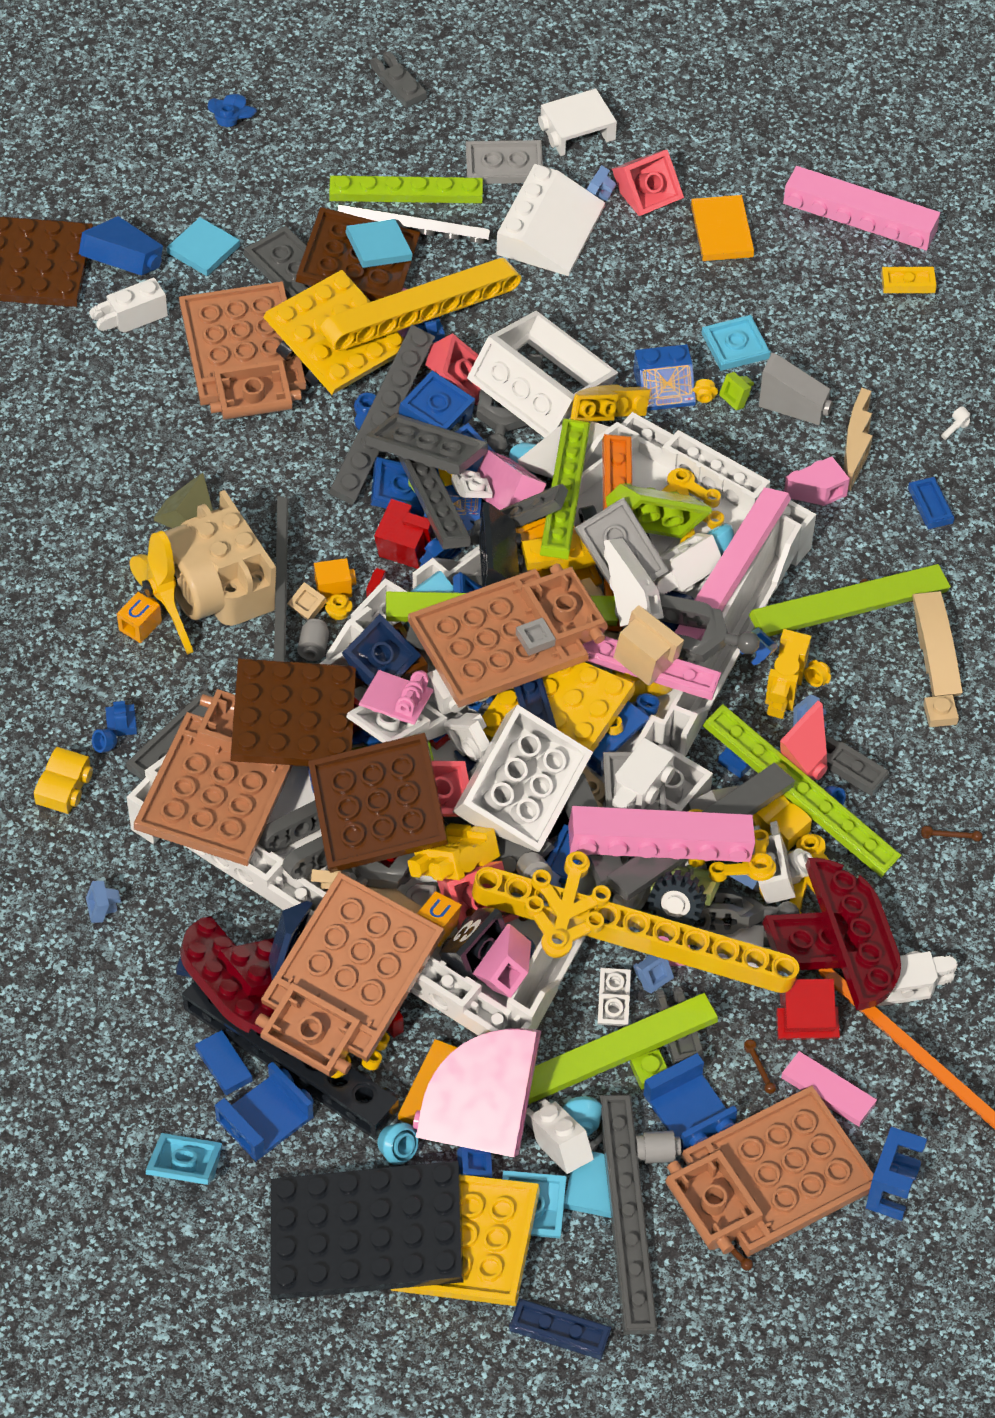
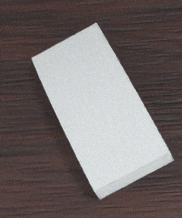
M467 470L460 475L452 474L451 482L461 497L492 498L493 493L487 478H481L479 472Z
M600 968L598 1025L628 1026L631 970Z

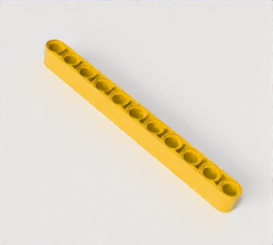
M483 867L475 875L472 896L481 905L534 920L524 910L527 898L538 896L543 901H546L540 891L532 886V879L493 867ZM481 884H489L493 888H485ZM551 885L562 900L564 888ZM576 892L574 903L588 897V895ZM511 893H519L522 897H515ZM611 902L602 907L597 906L569 920L567 926L568 930L585 922L588 913L599 912L604 919L609 920L611 923H604L601 931L589 933L585 936L777 993L788 992L792 988L799 972L797 960L790 955ZM532 903L529 905L532 909H539L537 904ZM544 905L543 912L553 926H555L556 915L550 906ZM595 919L589 920L592 925L599 924ZM629 928H637L640 932H633ZM659 936H665L670 941H663ZM688 945H695L699 950H693ZM718 954H725L729 959H723ZM748 962L755 963V964H757L759 967H758V968L751 967V966L748 964ZM777 971H783L788 976H782Z

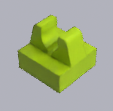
M735 372L728 373L719 396L736 411L744 408L754 382L747 376H738Z

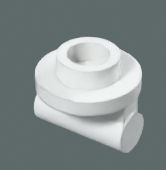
M797 848L787 854L793 884L799 883L801 878L809 876L805 864L808 858H813L809 852Z

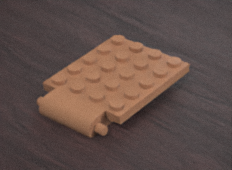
M283 281L179 297L200 406L209 404L211 414L221 412L223 420L291 410L292 401L302 400L300 390H306V381L301 360L295 355L286 361L276 352L283 339L263 318L266 311L287 300Z
M554 564L550 568L552 574L542 578L537 570L533 569L408 614L410 626L458 708L589 660L588 653L582 644L592 640L596 644L603 642L608 624L572 567L563 570L560 564ZM543 617L556 639L555 646L528 656L516 636V627Z
M217 689L214 697L203 694L200 699L199 705L208 708L204 717L186 713L134 821V830L248 866L293 765L230 761L235 695Z
M338 872L261 999L264 1005L275 1011L270 1018L262 1013L257 1017L255 1024L263 1028L260 1037L329 1077H332L337 1071L346 1075L352 1065L344 1060L349 1052L366 1062L369 1061L445 934V930Z
M810 1086L683 1150L681 1157L687 1167L682 1168L678 1161L671 1162L667 1166L671 1175L666 1178L665 1183L709 1250L720 1248L723 1254H727L734 1249L731 1242L736 1239L746 1256L749 1257L868 1195L874 1174L814 1087Z

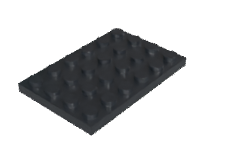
M458 1161L271 1179L270 1295L272 1300L464 1282L461 1181Z

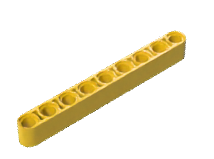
M498 258L334 314L322 322L320 332L337 351H341L410 327L411 324L416 325L508 293L520 284L522 277L505 258Z

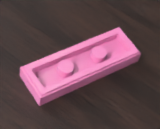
M800 1051L782 1072L781 1078L801 1091L813 1086L828 1108L858 1127L876 1105L877 1099Z

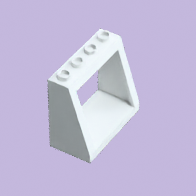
M534 311L488 336L467 379L545 438L563 423V419L571 417L576 393L570 392L520 354L518 350L526 343L531 345L585 386L582 389L612 385L618 372L538 311Z

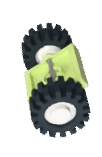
M687 860L674 870L666 872L664 876L661 875L651 886V893L648 898V902H650L648 906L649 911L654 910L652 915L693 926L694 922H697L705 905H711L721 883L714 882L709 877V866L714 862L720 861H706L701 867H692Z

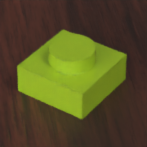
M659 1049L630 1060V1066L641 1090L644 1089L646 1079L667 1069Z

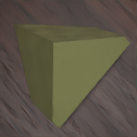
M202 472L167 498L154 516V521L174 528L180 526L186 520L197 517V507L199 505L206 504L210 511H213L204 473Z

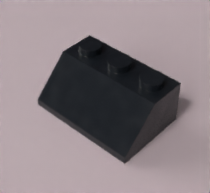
M483 502L479 533L482 588L519 575V572H522L523 556L517 555V550L521 549V533H516L515 521L489 502Z

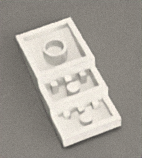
M430 697L415 725L379 712H374L362 706H358L348 712L347 718L384 743L421 733L426 734L427 741L447 733L443 723L451 718L458 719L464 714L461 712H451L443 715Z

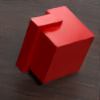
M391 499L374 534L379 557L418 569L421 565L419 561L426 553V545L436 538L435 532L428 518L410 513L412 505Z
M796 979L788 992L780 993L781 1008L776 1009L777 1040L839 1039L838 1007H835L834 979Z

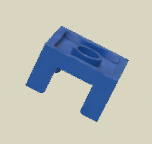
M432 370L400 403L399 414L451 430L461 419L462 424L465 425L472 418L475 398Z
M890 1127L872 1178L865 1209L902 1221L906 1207L883 1199V1195L887 1192L904 1199L908 1198L912 1182L917 1178L921 1161L898 1153L899 1145L922 1153L925 1149L927 1138Z

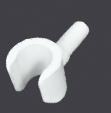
M959 407L954 411L952 417L955 422L941 435L944 440L960 427L966 428L969 426L970 413L965 407Z

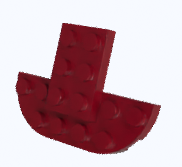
M808 858L805 866L821 913L766 915L762 923L771 950L794 957L799 964V970L841 968L856 1011L874 1007L889 997L901 973L900 954L880 899L872 886L861 875L858 878L843 869L844 865L823 858Z
M212 916L200 918L184 934L180 948L182 964L206 996L229 1022L247 1033L252 1029L261 1034L263 1028L255 1024L257 1017L262 1013L270 1018L275 1011L264 1005L261 1001L273 981L269 955L274 938L236 946Z

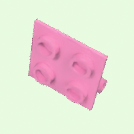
M378 670L359 705L374 712H379L415 725L434 689L427 687L429 679L425 671L414 672L409 681Z

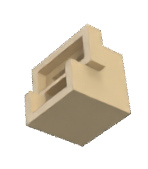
M638 605L631 612L628 626L619 634L613 658L650 686L661 673L679 658L684 640Z

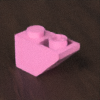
M831 456L825 460L816 461L811 466L800 471H793L786 476L784 492L789 493L791 499L825 506L847 496L850 478Z
M507 924L477 966L473 975L493 991L511 998L529 972L531 941L512 925Z

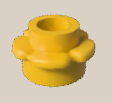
M709 379L696 381L692 389L695 392V399L701 403L712 401L718 394L715 383Z
M337 594L327 599L325 610L332 619L343 620L349 616L353 603L349 601L348 596Z
M817 660L810 661L809 666L804 671L807 682L814 687L824 686L825 683L828 684L831 680L829 666Z

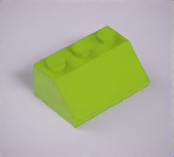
M629 483L619 484L606 496L607 507L624 497L645 533L680 539L712 512L710 506L692 496L679 494L678 492L660 491L651 487L632 486Z

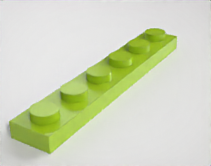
M330 176L329 201L482 203L483 178Z

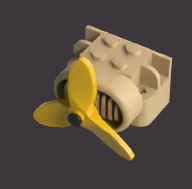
M225 490L220 491L219 509L210 511L206 504L199 505L197 507V517L186 520L180 526L151 534L148 556L138 554L130 559L129 563L132 574L139 584L143 586L148 597L154 595L164 604L170 614L187 655L194 651L180 619L176 601L183 612L192 620H199L215 614L221 623L230 626L248 621L275 609L276 566Z

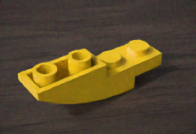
M617 384L582 389L574 396L570 419L584 422L614 420V417L629 416L632 412L639 416H646L651 390L645 387H622Z
M578 534L572 535L568 560L541 556L542 539L522 541L521 548L527 570L550 568L554 564H560L562 569L573 567L574 570L596 565Z

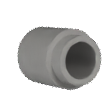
M310 619L302 626L297 652L307 661H318L325 656L329 630L324 621Z
M529 852L519 858L516 864L518 875L532 879L535 871L543 869L549 872L552 881V869L540 854ZM542 877L536 879L540 882H546V880Z
M674 1131L643 1132V1135L635 1136L638 1161H644L645 1164L673 1162L676 1156L681 1155L680 1137H674Z

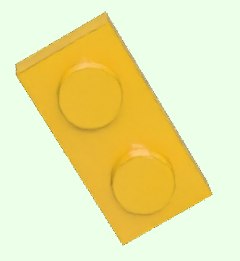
M882 267L883 293H935L936 291L934 267Z

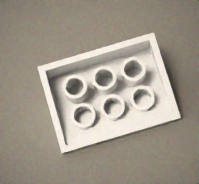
M534 164L497 232V255L569 276L605 207V202L560 171Z
M517 704L505 715L457 802L453 813L474 826L494 828L495 835L539 852L593 752Z

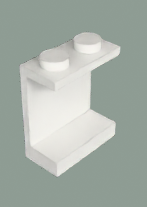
M597 89L541 105V116L538 117L539 126L542 131H546L550 145L557 149L560 156L565 155L566 140L595 131H600L606 142L616 140L617 121Z

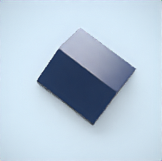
M381 614L342 652L349 666L356 668V677L369 686L378 670L401 677L421 656Z
M305 901L282 911L269 955L272 980L304 930L313 903Z

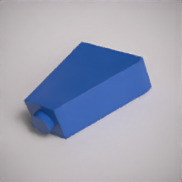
M117 216L83 231L79 254L142 276L160 267L163 245Z

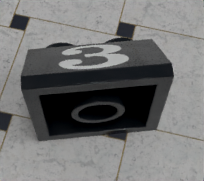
M478 908L472 916H468L463 921L458 932L444 942L439 952L441 959L447 963L448 968L464 978L468 976L475 982L478 980L473 975V972L506 927L501 912L496 908Z

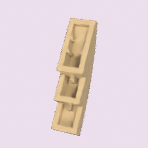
M861 388L854 404L846 438L844 472L850 478L849 491H851L870 453L873 436L868 434L872 413L867 412L872 391Z
M941 591L913 594L920 649H923L926 674H929L932 697L945 695L961 696L963 692L957 657Z

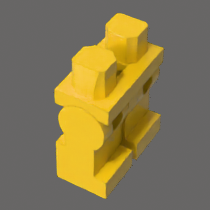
M783 629L779 655L774 663V669H770L765 700V704L769 705L767 715L783 719L786 709L793 711L797 685L801 686L804 671L807 668L811 642L810 635Z
M450 823L445 826L448 845L415 852V856L408 860V867L412 877L420 878L424 875L431 876L434 880L439 881L444 879L461 880L465 877L464 872H471L476 866H485L500 857L494 828L471 827V825Z

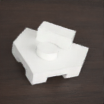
M465 713L458 719L451 718L443 723L456 750L462 756L467 755L471 760L475 761V766L477 767L490 744L483 731L487 725L481 714Z

